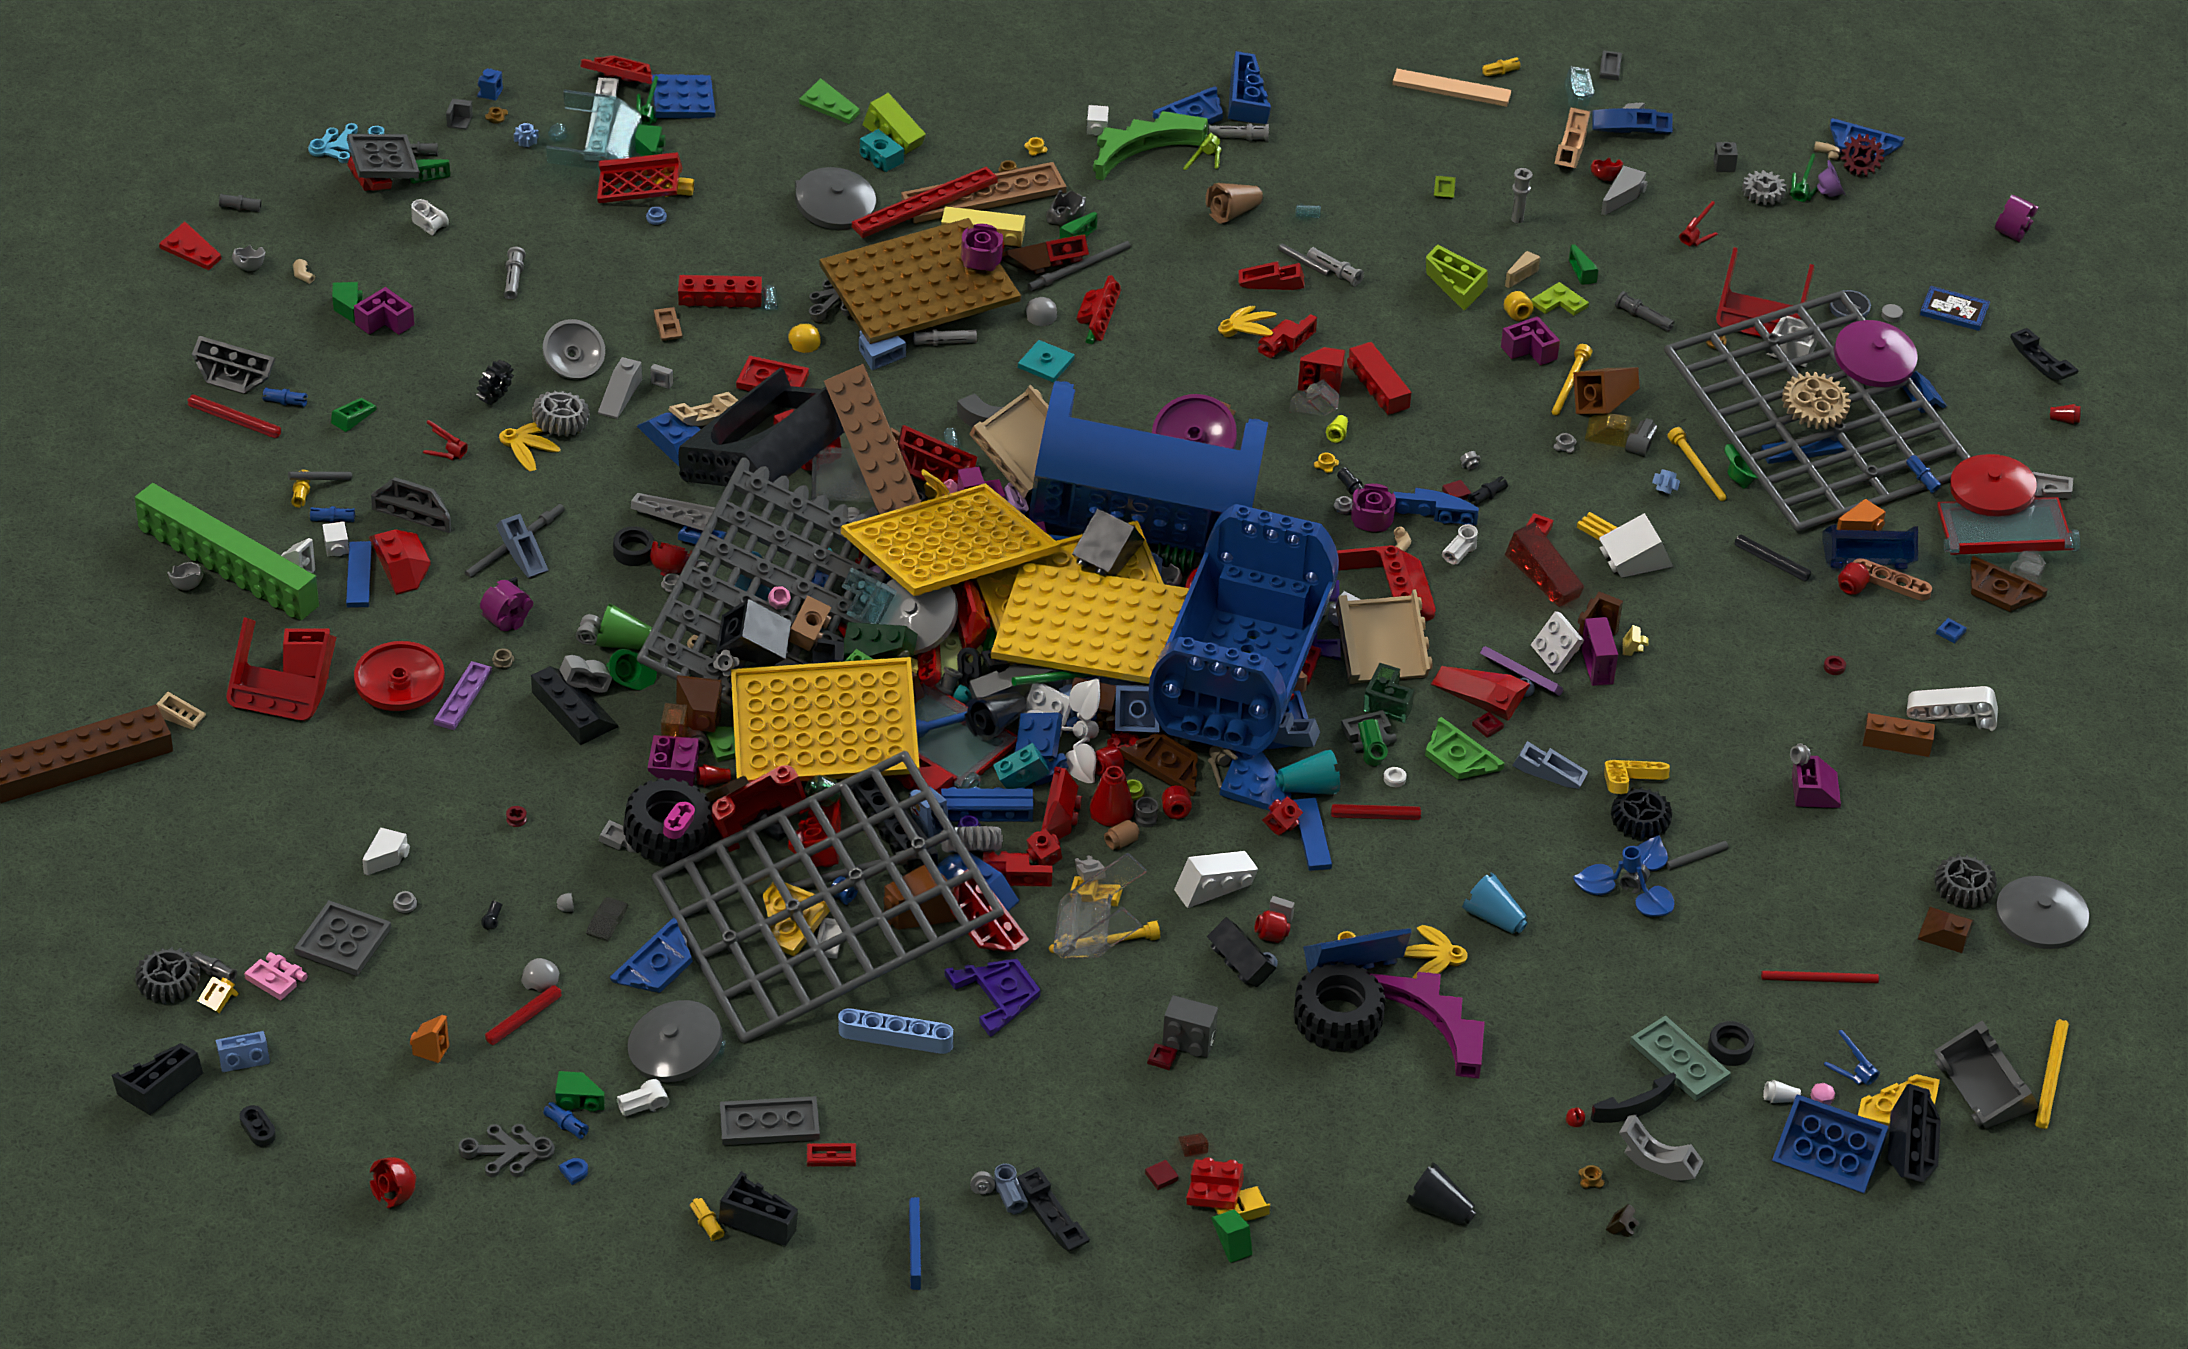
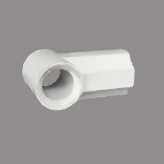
M1463 525L1459 528L1458 535L1442 552V557L1446 562L1458 565L1468 552L1476 549L1478 534L1476 527L1473 525Z
M652 1079L646 1081L641 1086V1089L618 1096L617 1103L622 1115L628 1116L646 1109L655 1111L659 1107L665 1108L669 1104V1098L660 1081Z

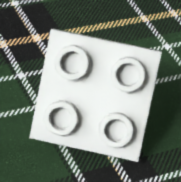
M1555 611L1531 643V646L1553 673H1560L1572 656L1579 650L1584 640L1562 613Z
M1044 683L1033 684L1026 700V710L1024 713L1030 710H1040L1044 713L1059 712L1063 715L1061 727H1064L1071 711L1069 696Z

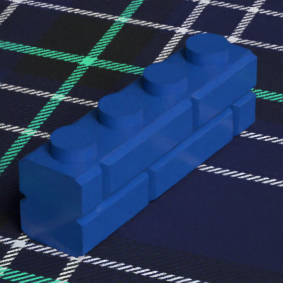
M955 787L941 789V796L947 800L949 821H960L962 817L970 815L983 822H1033V789L1022 787L1017 789H1003L1000 787L994 789H980L977 787L971 789H957Z

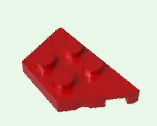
M617 56L596 57L594 61L581 60L582 68L603 72L605 76H619L624 81L635 80L652 84L649 64Z

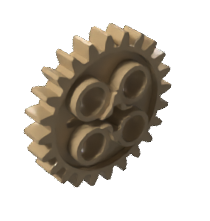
M1806 372L1805 377L1800 373L1797 378L1792 377L1791 381H1787L1782 393L1783 408H1788L1787 414H1794L1793 420L1799 418V424L1806 422L1808 428L1813 424L1816 429L1819 428V425L1827 429L1828 424L1833 428L1836 423L1841 424L1842 419L1845 420L1849 412L1851 400L1848 399L1849 393H1844L1846 388L1839 387L1840 381L1834 383L1832 382L1833 377L1826 379L1824 373L1819 377L1817 372H1814L1813 376Z

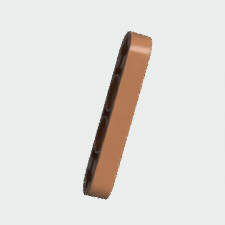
M1856 559L1853 561L1854 563H1861L1866 566L1870 574L1869 582L1920 601L1928 600L1931 596L1932 586L1923 580L1866 559ZM1881 574L1886 576L1887 578H1878L1876 575ZM1897 582H1903L1906 586L1897 585Z

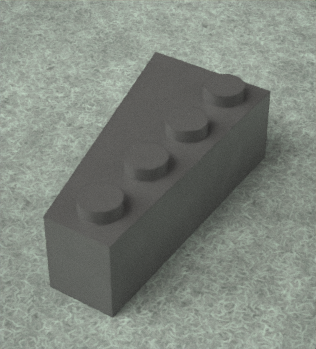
M1017 663L1008 666L1009 668L1004 672L999 673L995 671L971 680V699L1018 692L1027 700L1033 684L1013 686V677L1061 672L1063 670L1030 664L1017 666ZM1063 680L1044 682V684L1059 691V688L1063 687Z

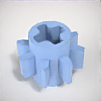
M523 123L518 128H515L514 142L519 141V146L530 147L533 144H537L539 132L534 130L533 125Z
M1662 469L1660 474L1655 473L1652 483L1657 485V491L1671 494L1673 489L1678 490L1680 480L1676 479L1677 473Z

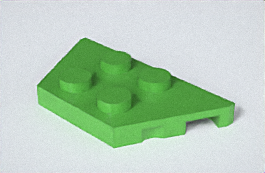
M1440 717L1438 719L1437 727L1433 731L1431 741L1426 748V757L1458 780L1504 769V762L1444 718Z

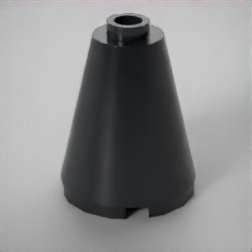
M1018 692L973 698L965 706H968L967 713H965L967 726L975 737L979 735L983 738L982 741H990L1016 720L1021 713L1025 712L1026 699Z
M1434 1162L1431 1163V1167L1428 1166L1415 1184V1193L1413 1195L1409 1194L1406 1200L1413 1207L1459 1225H1463L1464 1222L1469 1224L1476 1214V1211L1473 1210L1475 1204Z

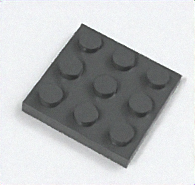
M407 134L347 135L346 141L359 178L409 179L419 177V169Z
M329 900L295 946V954L358 976L391 930V922Z

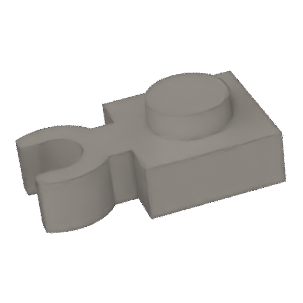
M609 820L601 832L598 841L620 850L621 846H624L629 852L635 853L631 848L632 845L630 846L625 839L623 826Z
M1087 856V860L1075 859L1077 874L1083 881L1106 877L1105 867L1098 860H1093L1092 856Z

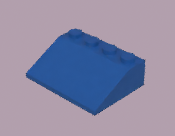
M1411 928L1389 930L1303 946L1307 970L1310 973L1311 969L1317 966L1321 968L1325 963L1333 965L1336 962H1343L1344 965H1349L1350 963L1356 966L1360 965L1364 969L1375 967L1374 962L1382 961L1383 965L1397 963L1396 958L1404 957L1412 933Z
M1797 1094L1772 1161L1865 1193L1889 1135V1126Z

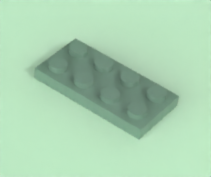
M1666 1015L1631 1037L1630 1044L1665 1075L1674 1072L1676 1074L1675 1084L1695 1101L1730 1079L1731 1072Z

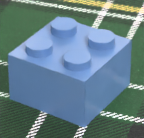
M1121 684L1116 686L1115 731H1164L1157 722L1150 706L1149 685Z

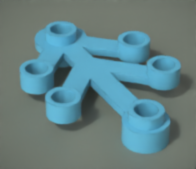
M354 123L347 124L339 137L336 128L327 129L322 139H314L310 142L308 147L309 153L313 156H331L337 158L340 163H347L350 158L348 153L350 150L346 141L347 135L356 134L358 132L357 125ZM372 126L369 128L368 134H384V128ZM337 148H338V149L345 150V151L339 152V151H336V150H333V149H337Z

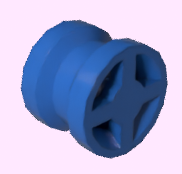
M839 876L835 879L832 886L846 880V878ZM851 887L834 895L833 898H840L841 902L847 905L856 897L858 890Z

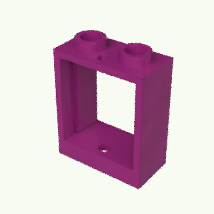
M1607 617L1585 619L1584 641L1581 645V650L1592 686L1614 684L1618 652Z

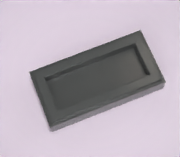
M1603 51L1599 78L1619 80L1621 52Z

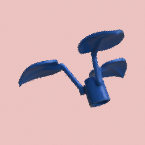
M1659 835L1641 843L1637 847L1628 846L1624 848L1622 852L1623 861L1618 862L1619 866L1614 875L1613 870L1609 866L1595 864L1573 876L1575 883L1585 892L1593 895H1604L1615 889L1614 880L1619 877L1622 868L1629 873L1637 872L1644 892L1636 898L1638 911L1647 916H1664L1671 913L1674 909L1672 894L1662 886H1654L1648 890L1642 874V864L1649 871L1659 870L1667 864L1668 854Z

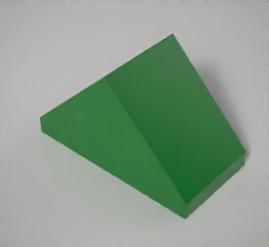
M1234 1209L1211 1218L1230 1263L1253 1255L1250 1226Z

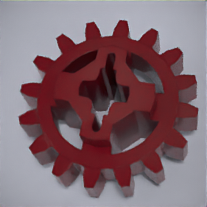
M1858 134V139L1856 140L1850 137L1851 143H1844L1847 149L1841 150L1842 154L1845 155L1841 157L1842 162H1846L1844 168H1850V174L1857 172L1858 177L1861 173L1868 177V172L1874 175L1875 168L1881 169L1879 162H1884V157L1881 156L1884 154V149H1880L1882 147L1881 142L1876 143V137L1870 140L1869 134H1866L1865 138ZM1854 149V154L1849 158L1851 150ZM1862 153L1863 155H1866V157L1863 158L1862 156H1859V154ZM1875 153H1876V158H1875L1874 162L1872 163L1871 158H1872V157L1875 155Z

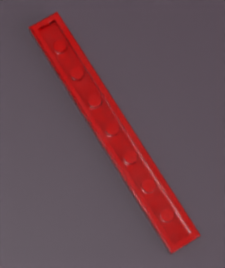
M986 166L851 222V227L862 238L996 184L998 183V177Z

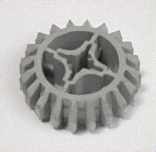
M555 390L553 393L546 392L545 395L541 394L539 398H536L532 407L533 422L537 424V428H542L543 432H550V435L557 434L558 436L565 435L567 437L569 434L576 435V432L581 433L582 429L586 428L590 415L588 404L585 403V400L579 399V395L573 396L571 392L564 393L563 391L556 392Z
M969 826L954 828L968 852L997 851L1002 848L1003 835H1001V829L998 827ZM950 839L940 843L942 844L943 851L958 853Z

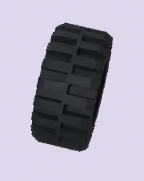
M660 778L656 779L655 782H652V780L644 783V786L640 785L628 797L623 825L625 839L630 846L632 845L631 848L637 854L641 853L643 858L647 860L651 858L656 863L662 861L667 862V864H673L706 848L710 840L713 821L712 805L703 792L700 793L699 788L696 786L692 787L683 780L678 782L672 778L669 780ZM679 802L692 804L695 808L694 819L685 833L677 839L666 837L663 833L664 824L654 819L667 817Z
M1336 962L1333 965L1325 963L1321 968L1317 966L1311 969L1310 973L1307 972L1302 977L1296 988L1294 1021L1298 1025L1297 1029L1301 1034L1305 1033V1039L1309 1042L1316 1041V1046L1320 1048L1328 1046L1331 1051H1336V1048H1342V1051H1350V1047L1359 1049L1363 1047V1042L1369 1044L1373 1041V1037L1379 1034L1383 1025L1385 1009L1384 989L1373 974L1369 975L1366 969H1359L1355 964L1344 965L1343 962ZM1330 1000H1343L1355 1005L1357 1009L1350 1012H1335L1325 1008L1322 1003Z

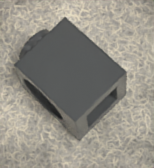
M1716 142L1713 157L1715 172H1735L1738 158L1736 142Z

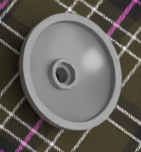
M569 319L556 323L548 330L543 340L542 349L546 363L555 373L564 378L574 380L587 378L597 372L605 358V344L601 335L593 326L581 320ZM572 352L575 356L570 357L568 353Z

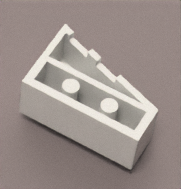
M1245 851L1188 857L1174 890L1185 906L1190 908L1252 885L1258 868Z

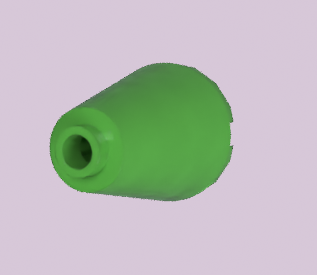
M609 603L601 623L600 633L597 636L596 646L641 650L652 627Z

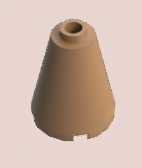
M1215 183L1207 189L1206 206L1210 207L1212 213L1209 215L1217 223H1225L1259 206L1262 202L1263 194L1257 186Z

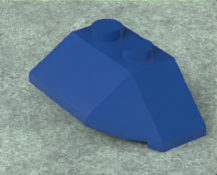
M664 413L637 425L678 466L679 446L701 430L698 426L685 424L673 413Z
M969 852L989 887L1006 910L1009 911L1019 903V899L1003 874ZM958 853L949 855L937 865L938 870L947 880L967 870Z

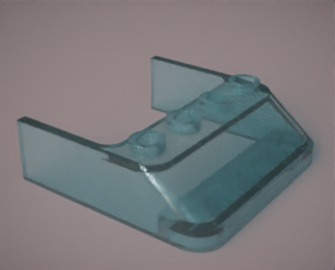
M572 90L563 91L565 109L595 112L597 116L586 149L577 150L547 146L548 163L600 170L599 161L632 157L638 124L641 125L642 123L639 111L615 96Z

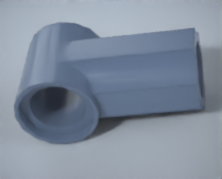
M1001 1164L995 1169L994 1188L1000 1194L1007 1212L1012 1214L1021 1213L1027 1208L1028 1202L1017 1180L1016 1169L1011 1164Z

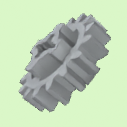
M1762 170V173L1754 171V175L1749 173L1748 178H1744L1742 191H1744V196H1749L1750 201L1756 200V204L1763 202L1766 205L1767 202H1770L1773 205L1775 201L1780 202L1781 198L1785 197V180L1779 179L1780 175L1773 176V172L1768 174L1765 170Z

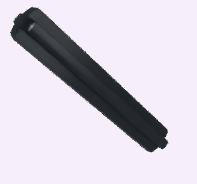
M1742 534L1736 537L1735 546L1803 581H1807L1810 578L1811 571Z

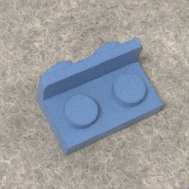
M264 1031L216 1040L222 1072L270 1063Z

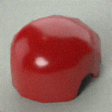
M1610 157L1604 161L1594 160L1591 164V172L1600 180L1613 181L1620 173L1623 162L1618 159L1616 163H1613Z

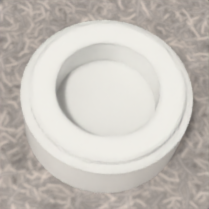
M1390 767L1384 772V782L1391 787L1403 786L1406 782V772L1398 767Z

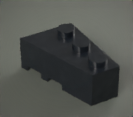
M180 1043L154 1055V1060L141 1065L139 1062L133 1065L132 1070L122 1075L119 1072L113 1074L112 1079L118 1096L151 1115L201 1076L203 1070L198 1052Z
M742 1171L720 1200L719 1223L785 1246L796 1232L798 1209L778 1195L774 1194L772 1196L766 1192L764 1186L759 1182L754 1184L748 1180L747 1174Z

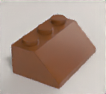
M1867 713L1863 746L1930 757L1935 724Z

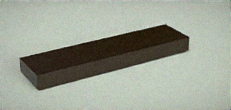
M741 776L711 790L705 795L708 801L712 802L747 785L749 781L746 776Z

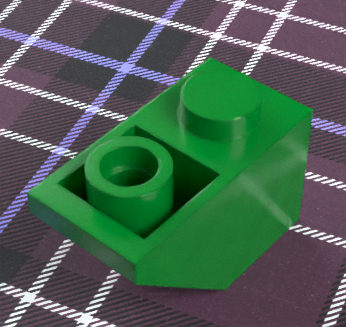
M638 124L635 135V150L639 155L662 154L661 147H665L666 136L662 135V127Z
M358 282L333 283L332 299L334 311L355 324L354 305L363 301V291L358 290Z
M559 1071L555 1092L557 1106L564 1110H572L573 1108L586 1109L592 1112L605 1110L604 1092L583 1072Z

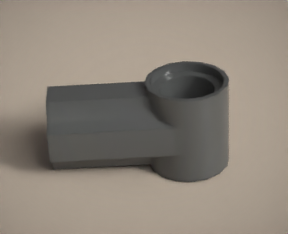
M1646 418L1640 421L1635 432L1630 433L1625 451L1646 457V451L1650 450L1651 441L1657 432V425H1655L1653 420Z

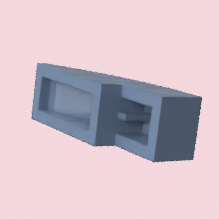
M521 514L503 519L496 525L513 559L528 578L548 571L532 531L528 532Z
M1285 713L1273 742L1290 746L1314 747L1320 730L1315 719H1294L1292 713Z
M1528 741L1512 765L1533 776L1577 789L1580 788L1588 771L1550 748L1546 753Z

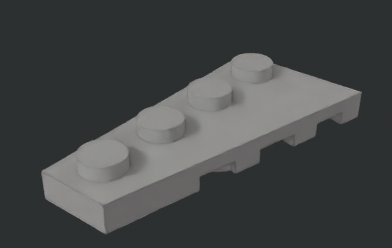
M2032 472L2037 483L2035 498H2071L2073 478Z

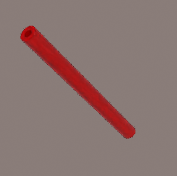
M1761 971L1762 980L1849 983L1879 982L1878 974Z

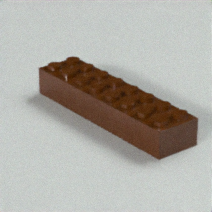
M157 704L1 750L0 803L173 752L171 733Z

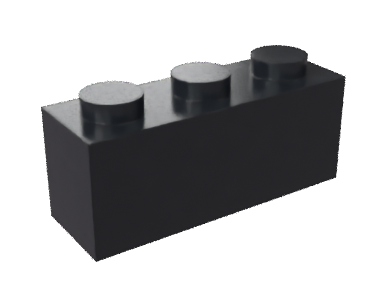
M1225 917L1207 936L1213 943L1210 947L1218 955L1223 954L1226 957L1224 962L1233 971L1235 969L1239 971L1237 976L1246 985L1251 983L1255 987L1260 986L1277 969L1241 928L1228 917Z

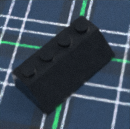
M549 666L531 675V686L534 696L579 745L618 728V724L584 688L573 687L565 681L560 669Z

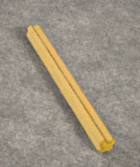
M2061 1019L2056 1021L2035 1122L2036 1127L2047 1129L2050 1121L2069 1025L2067 1021H2062Z

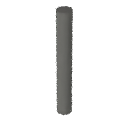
M1283 243L1280 244L1278 250L1326 277L1331 274L1329 268Z
M288 472V480L352 479L351 472Z
M1722 841L1667 861L1666 867L1672 870L1727 850L1728 844L1726 841Z

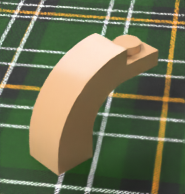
M1570 107L1565 134L1561 145L1559 144L1555 164L1571 168L1577 167L1587 134L1586 130L1590 111Z

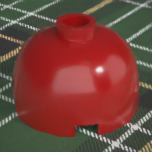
M653 541L650 554L651 562L655 568L661 570L660 575L665 576L669 573L681 574L692 550L688 554L683 547L661 542V545L658 546V542Z
M395 1157L383 1158L373 1162L370 1173L374 1172V1180H370V1187L377 1200L380 1202L382 1197L388 1204L386 1208L398 1206L408 1201L414 1193L416 1174L411 1166L403 1159ZM393 1191L397 1194L393 1200L385 1198L384 1193Z

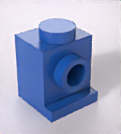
M485 69L483 71V76H480L478 81L480 91L477 97L497 100L503 90L501 71Z

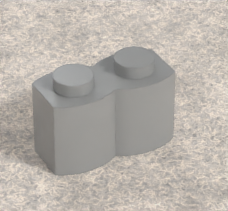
M568 655L564 657L560 667V672L565 681L573 687H587L594 692H607L612 680L606 666L596 660L585 661L579 656Z

